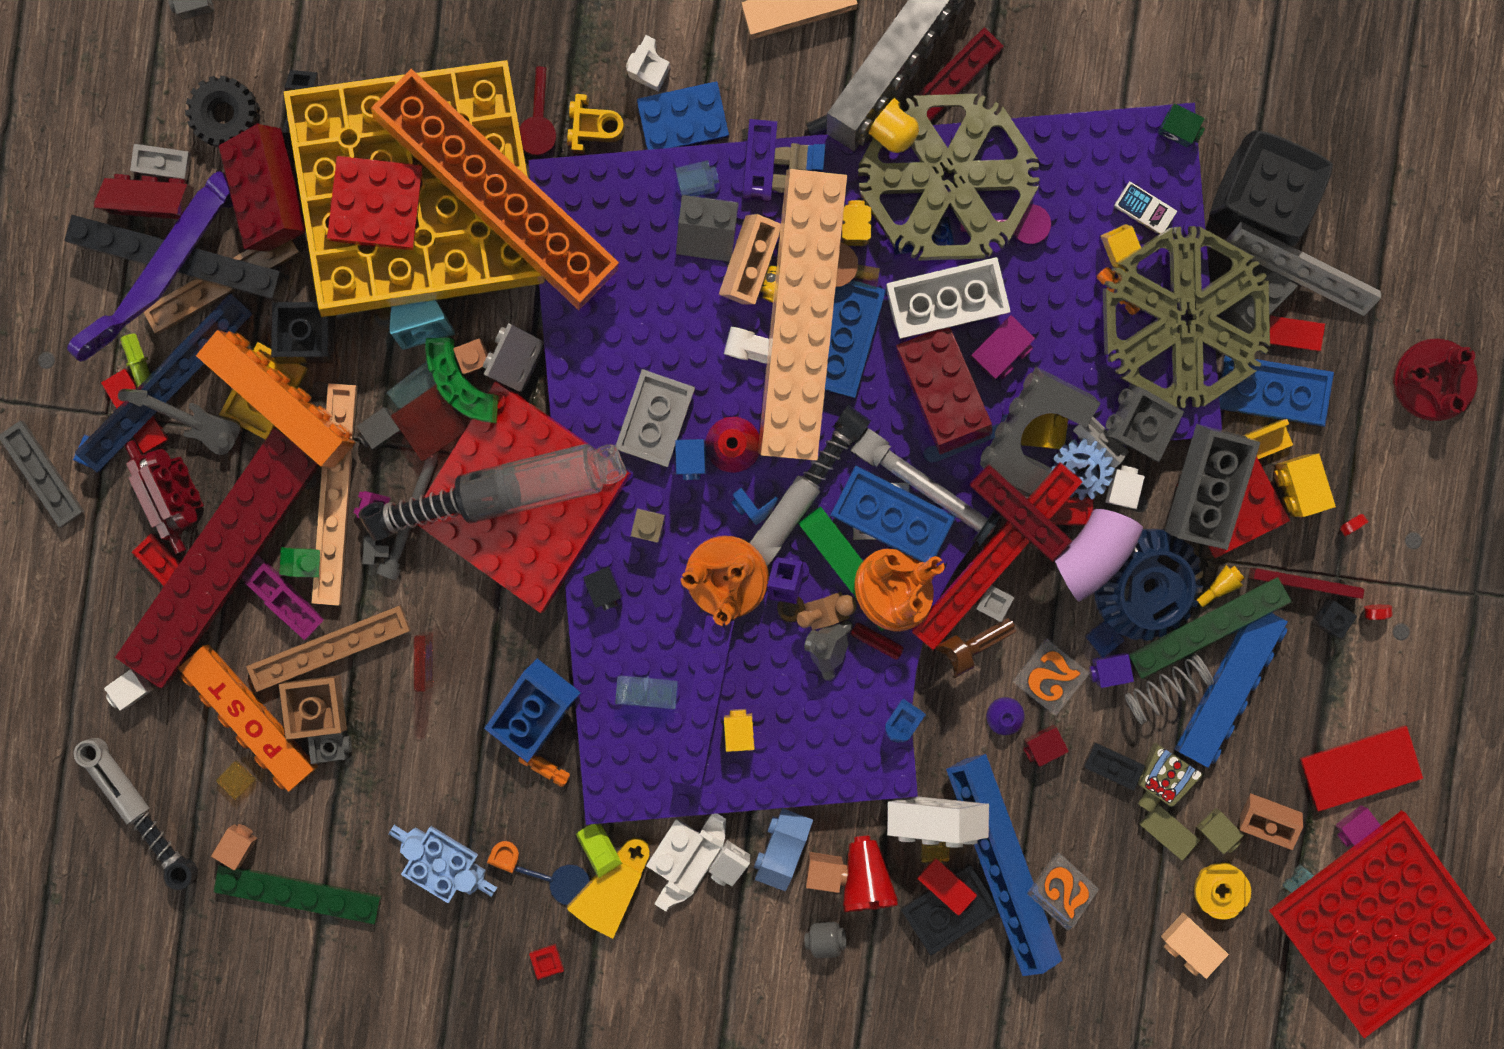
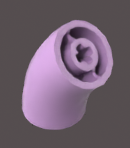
M1104 509L1092 511L1089 520L1078 536L1055 559L1063 579L1077 601L1080 602L1093 594L1119 571L1137 545L1143 531L1142 525L1127 516Z

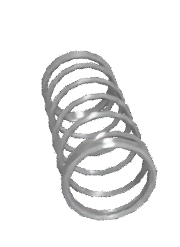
M1197 654L1192 655V660H1185V667L1189 678L1178 667H1172V674L1177 687L1164 674L1159 675V681L1164 694L1154 683L1147 681L1146 687L1151 702L1136 688L1133 691L1134 697L1130 693L1125 694L1129 707L1142 725L1147 720L1138 702L1136 691L1147 701L1158 716L1160 713L1151 695L1149 684L1158 691L1170 708L1173 707L1164 688L1162 676L1173 686L1184 701L1186 698L1177 681L1174 669H1177L1184 676L1196 693L1199 692L1189 671L1187 661L1197 669L1208 686L1214 685L1209 670Z

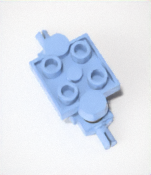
M394 824L388 835L402 842L400 853L409 860L401 875L443 901L449 903L456 890L471 895L479 889L490 897L496 891V886L484 880L486 870L474 863L478 854L436 828L430 826L428 831L424 833L415 827L407 833Z

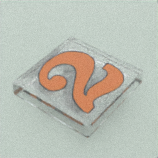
M1045 639L1012 682L1056 716L1090 673L1052 642Z
M1058 852L1051 858L1027 894L1065 929L1070 930L1075 926L1099 888Z

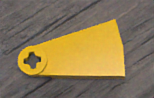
M631 838L626 841L617 852L622 864L601 878H598L596 874L567 906V910L587 926L612 939L649 858V846L641 838ZM637 846H640L643 856L631 858L629 848L635 849Z

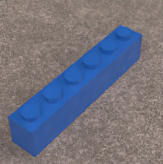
M1271 613L1237 632L1213 677L1214 685L1208 686L1174 748L1176 751L1206 767H1209L1211 763H1216L1221 754L1220 745L1224 739L1227 740L1231 736L1235 727L1232 723L1237 715L1240 716L1244 712L1248 703L1245 699L1250 690L1254 691L1259 685L1261 677L1258 675L1263 666L1267 667L1274 656L1272 650L1276 642L1280 643L1287 633L1285 626L1288 621Z

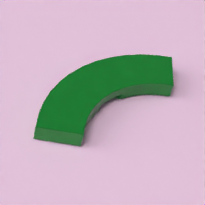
M426 338L425 350L428 369L433 375L437 384V390L448 404H451L465 416L483 422L496 423L498 395L484 393L476 389L465 379L456 361L453 349L454 339Z

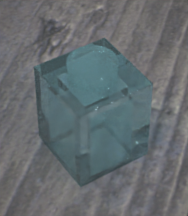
M708 160L675 168L681 195L695 197L715 192L714 184L719 183L716 167L710 168Z

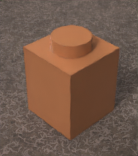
M477 339L453 348L463 375L469 376L485 370L483 363L488 352L483 340Z
M234 824L226 830L211 857L235 871L241 867L258 838L252 835L253 831L241 824L236 826Z

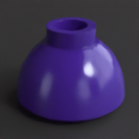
M1002 697L990 704L986 719L989 727L995 733L1006 736L1012 735L1021 729L1025 720V713L1018 701L1013 698Z

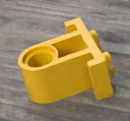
M576 94L575 102H570L569 118H574L573 129H568L567 145L572 146L574 154H585V148L580 144V140L616 142L622 138L625 132L624 122L617 112L583 108V105L589 104V99L584 94ZM609 120L616 121L618 123L616 131L613 133L605 132L603 130L605 122Z

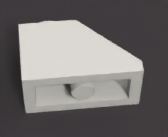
M727 840L709 868V872L712 873L711 878L722 886H725L726 883L733 886L750 864V854Z

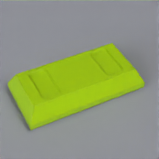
M601 823L590 824L576 833L598 878H601L622 864Z

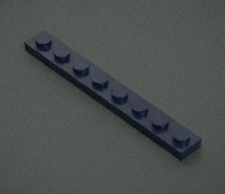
M230 293L136 390H147V395L166 403L204 364L196 355L217 330L235 333L252 313ZM124 401L75 451V454L94 471L98 472L157 411L144 405L140 407L129 401Z

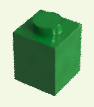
M281 547L279 575L319 577L320 550Z

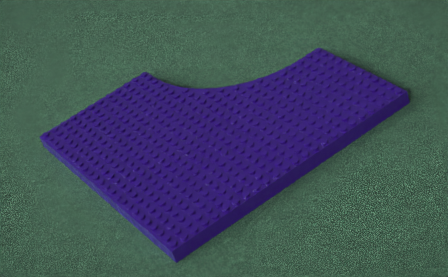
M1195 102L1177 104L1196 113ZM1173 104L1011 118L1038 158V171L1028 172L1030 177L1040 178L1039 184L1036 185L1039 188L1030 204L1044 208L1051 219L1049 234L1039 243H1023L1013 234L1009 244L1003 237L1005 246L1002 249L996 242H991L989 247L993 251L992 255L988 256L985 254V259L919 261L923 249H920L916 258L911 257L914 250L912 245H906L902 252L898 251L901 238L893 247L871 213V238L866 246H849L858 258V269L852 280L882 289L886 288L887 283L991 258H998L1010 313L950 327L992 426L1000 423L1001 418L1005 414H1009L1010 404L1016 397H1019L1024 388L1023 384L1028 374L1033 373L1035 367L1092 394L1101 403L1093 417L1105 428L1109 416L1116 414L1120 406L1118 397L1131 384L1119 378L1125 373L1115 374L1114 372L1121 366L1120 359L1117 358L1113 362H1108L1107 360L1110 354L1116 353V350L1111 351L1108 355H1105L1103 288H1107V286L1097 279V275L1106 267H1109L1111 270L1115 267L1111 265L1100 236L1126 224L1134 228L1139 244L1143 246L1158 236V234L1113 206L1130 181L1177 210L1166 230L1181 227V234L1185 238L1188 235L1189 226L1205 229L1198 143L1193 142L1186 148L1157 133L1169 108ZM961 123L933 125L947 148ZM993 127L974 161L1011 160L1018 155V151L1003 128ZM827 134L776 139L775 148L791 147V143L799 145L825 144L823 172L847 175L844 206L848 205V201H863L859 195L861 191L859 190V183H866L869 181V178L867 176H858V169H860V161L873 140L872 136H870L864 146L859 145L855 152ZM748 141L529 160L530 180L619 262L618 271L580 310L572 305L546 279L544 283L539 284L551 418L631 473V476L565 579L574 687L581 692L575 700L586 825L918 797L913 735L906 742H893L886 735L885 724L902 699L913 704L916 669L923 641L912 633V629L900 632L885 629L882 632L866 616L858 600L798 523L775 557H792L802 561L804 574L798 596L803 600L804 604L838 592H842V595H850L856 600L857 608L852 615H849L850 618L846 620L850 621L853 627L856 623H861L903 646L904 650L900 658L895 660L854 638L851 632L847 634L849 645L843 661L834 669V679L827 681L812 661L810 652L805 651L804 648L806 638L812 631V627L802 628L797 621H784L777 612L779 601L769 599L767 588L763 600L753 611L734 619L701 787L673 782L707 614L712 615L699 607L690 595L689 590L681 584L680 580L685 572L687 562L691 554L701 543L713 537L734 536L750 543L798 475L800 477L804 476V472H808L812 466L811 462L815 461L759 454L755 463L748 469L733 473L717 468L710 461L706 453L707 474H701V480H683V475L676 474V446L668 467L615 449L642 369L695 387L678 440L704 439L706 441L710 428L716 422L726 417L743 418L753 424L760 434L767 364L751 359L742 360L724 354L731 327L748 330L755 333L756 336L769 339L773 303L763 299V293L759 292L755 304H741L719 295L730 262L676 255L682 195L739 203L733 251L746 215L758 214L781 224L784 193L772 191L771 201L762 200L763 197L743 199ZM882 146L878 153V158L883 163L920 162L911 146L900 153H893ZM774 164L773 174L786 175L789 165ZM943 169L944 177L942 180H949L954 184V172L949 174ZM753 177V185L764 186V178ZM1018 190L976 191L995 220L1008 219L1020 198ZM923 193L881 194L879 200L892 221L897 225H903L908 221ZM949 206L932 236V241L939 246L966 245L971 241V238L967 232H961V222ZM780 233L768 266H777ZM1207 246L1201 248V289L1210 284ZM1160 248L1140 261L1136 271L1139 275L1171 291L1170 254L1167 249ZM1115 273L1114 277L1116 279L1119 278V276ZM885 292L855 398L827 390L824 392L818 456L819 451H823L827 445L826 441H830L832 438V433L835 430L833 425L849 404L871 420L867 428L888 441L891 446L889 449L891 452L988 518L995 508L991 507L970 486V483L983 470L979 464L981 462V455L984 449L991 445L993 439L938 462L931 463L924 459L923 452L925 448L936 445L899 360L896 347L898 344L923 334L899 339L887 293ZM1119 302L1116 305V335L1120 340H1126L1158 318L1141 309L1136 314L1131 315L1125 309L1126 305L1124 303L1121 305ZM1187 310L1184 315H1181V321H1185L1186 325H1188L1189 320L1193 319V315L1188 314ZM1012 315L1035 338L1030 343L1034 348L1023 359L1018 356L1011 363L1014 368L1004 379L998 376L995 380H992L969 356ZM1203 343L1204 385L1210 386L1218 381L1216 351ZM1172 346L1139 367L1140 375L1162 388L1170 387L1173 382ZM1188 397L1185 401L1186 407L1179 408L1184 413L1170 441L1192 439L1196 424L1222 430L1219 397L1200 407H1192V399ZM1068 419L1065 441V445L1068 447L1069 443L1074 439L1078 445L1081 442L1078 435L1073 431L1078 423ZM729 438L727 446L731 449L736 448L738 445L737 439ZM852 442L850 443L851 445H848V449L842 451L840 459H837L832 465L833 470L827 472L825 475L826 480H822L818 485L820 487L818 490L821 492L799 522L821 506L859 557L864 560L878 550L895 548L877 539L853 540V527L830 516L854 467L858 466L889 483L907 482L881 464L877 467L875 465L872 466L851 451L855 445ZM1021 445L1024 455L1050 467L1051 470L1052 466L1057 463L1054 457L1057 453H1061L1057 449ZM909 485V493L948 512L943 507H941L940 505L932 501L930 498L919 492L917 489ZM740 488L744 490L758 510L775 497L778 498L770 514L758 525L753 523L747 513L741 516L731 503L735 500L732 494ZM637 509L666 515L659 543L631 536ZM995 509V513L997 515H1000V513ZM957 517L936 557L942 559L936 565L939 566L944 563V571L934 576L932 580L934 590L932 606L940 598L956 567L976 542H972L978 532ZM775 557L767 567L769 577ZM611 566L623 597L617 599L619 605L604 611L602 606L595 608L583 577ZM746 709V714H752L754 750L726 752L724 715H730V710Z

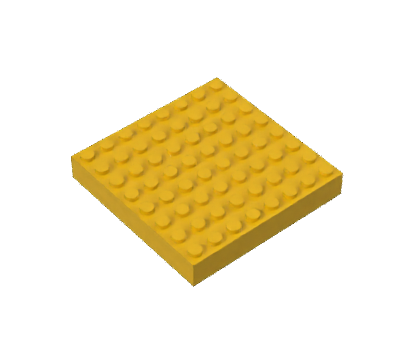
M507 60L417 73L527 176ZM404 75L284 91L321 317L542 284L545 281L543 276L373 119L371 107ZM337 156L422 165L423 171L414 250L327 240Z

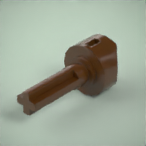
M1007 618L966 642L955 635L938 644L936 649L945 654L951 661L954 670L953 678H957L974 668L972 656L977 655L1017 631L1014 628V623Z

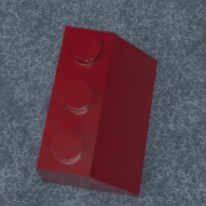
M114 174V178H104L94 201V208L110 215L179 220L193 199L194 188L185 184L186 180L169 178L167 183L158 182L157 177L141 176L140 181L131 180L129 175Z

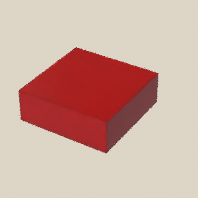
M556 944L529 953L537 980L564 971Z

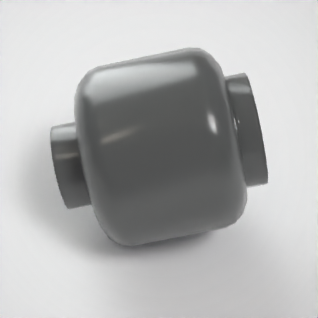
M837 922L813 923L809 933H805V947L807 950H811L815 958L839 957L842 950L846 949L845 929L840 928Z

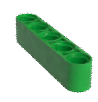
M820 506L798 524L857 599L855 576L863 560ZM878 626V628H879L882 632L885 630L884 628Z

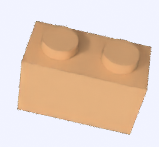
M1184 913L1161 936L1166 942L1163 947L1175 958L1180 954L1187 961L1184 966L1195 976L1200 973L1207 979L1229 955Z

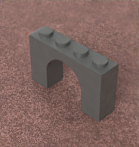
M1035 367L1033 373L1028 374L1023 390L1019 397H1016L1010 404L1009 414L1005 421L1001 422L996 428L995 438L991 445L987 446L982 452L981 462L979 463L983 469L990 464L1013 486L1029 494H1032L1052 470L1050 467L1023 454L1021 437L1026 426L1038 416L1053 413L1087 427L1101 404L1092 394L1038 367Z

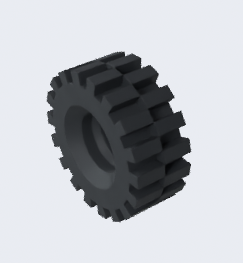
M221 75L220 78L215 76L208 77V82L200 81L198 83L200 87L197 90L193 87L190 92L193 94L192 99L187 98L186 101L189 110H185V116L190 120L187 123L194 130L193 133L207 144L219 148V145L254 126L256 121H260V115L257 113V110L260 108L259 104L255 101L256 97L238 80L234 78L229 79L227 76ZM223 102L229 103L234 109L233 118L224 124L218 123L213 116L214 108Z

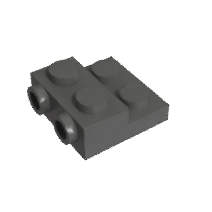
M1130 385L1129 388L1124 389L1118 397L1120 406L1116 414L1110 415L1107 419L1106 428L1108 430L1105 435L1159 462L1184 411L1141 387Z

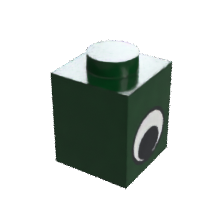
M1174 103L1169 108L1157 133L1188 148L1193 142L1198 143L1203 135L1205 128L1201 125L1205 118Z

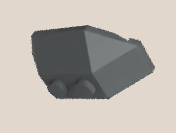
M1260 264L1252 270L1255 277L1265 273L1266 278L1264 280H1269V315L1298 286V283ZM1250 295L1245 296L1216 317L1247 334L1251 333L1255 327L1253 297Z

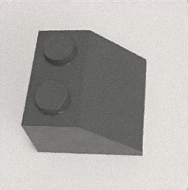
M682 195L676 255L730 262L733 253L739 203Z

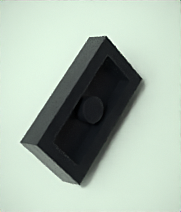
M1093 742L1082 767L1131 790H1135L1145 765Z

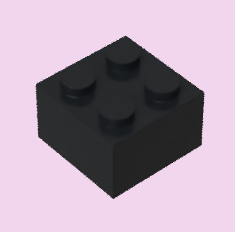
M272 302L271 357L277 364L333 363L334 315L321 317L318 302Z

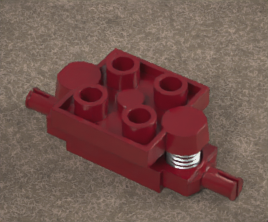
M135 440L127 442L124 446L131 459L126 465L132 475L129 477V480L151 527L157 528L161 539L170 541L175 554L184 552L187 549L179 535L197 521L196 510L204 506L199 491L195 488L188 473L187 466L181 457L171 459L163 449L147 453V455H141Z

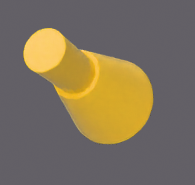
M1226 565L1211 584L1210 589L1199 596L1197 600L1202 607H1205L1216 597H1221L1243 587L1244 585L1241 581L1245 578L1235 566L1229 568Z

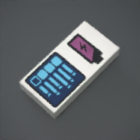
M1130 181L1113 206L1158 235L1166 230L1177 210Z

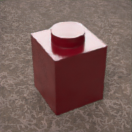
M1051 725L1024 739L1027 746L1023 750L1030 763L1035 761L1039 767L1069 752L1055 725Z

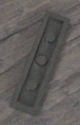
M24 421L17 422L0 434L1 442L58 527H64L85 512Z

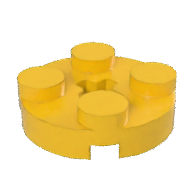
M1214 863L1201 869L1194 885V895L1200 908L1210 916L1217 919H1230L1237 916L1248 905L1251 898V886L1243 872L1232 864ZM1220 884H1224L1226 888L1230 889L1229 893H1225L1224 898H1220L1219 894L1215 893L1216 888H1219Z

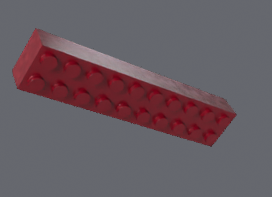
M273 428L115 656L117 660L161 689L170 684L179 671L178 668L188 658L320 467L279 429Z

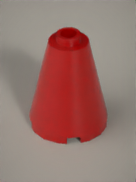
M723 418L710 428L706 436L705 448L707 456L717 468L723 471L733 473L744 471L752 466L759 456V433L753 424L743 418ZM729 438L737 439L738 445L736 448L731 449L727 446Z
M870 836L854 837V843H850L848 849V874L843 901L844 912L897 906L898 899L877 841L871 840Z

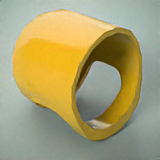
M895 98L875 119L868 134L889 151L900 153L914 143L919 133V125L914 117L907 115L899 108L900 102Z

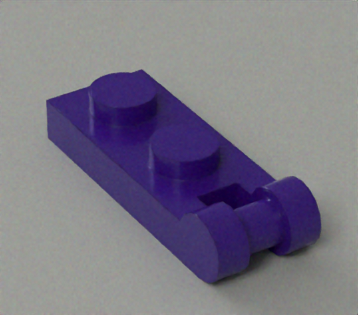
M749 119L743 199L763 197L762 200L771 201L777 121ZM753 177L764 178V186H754Z

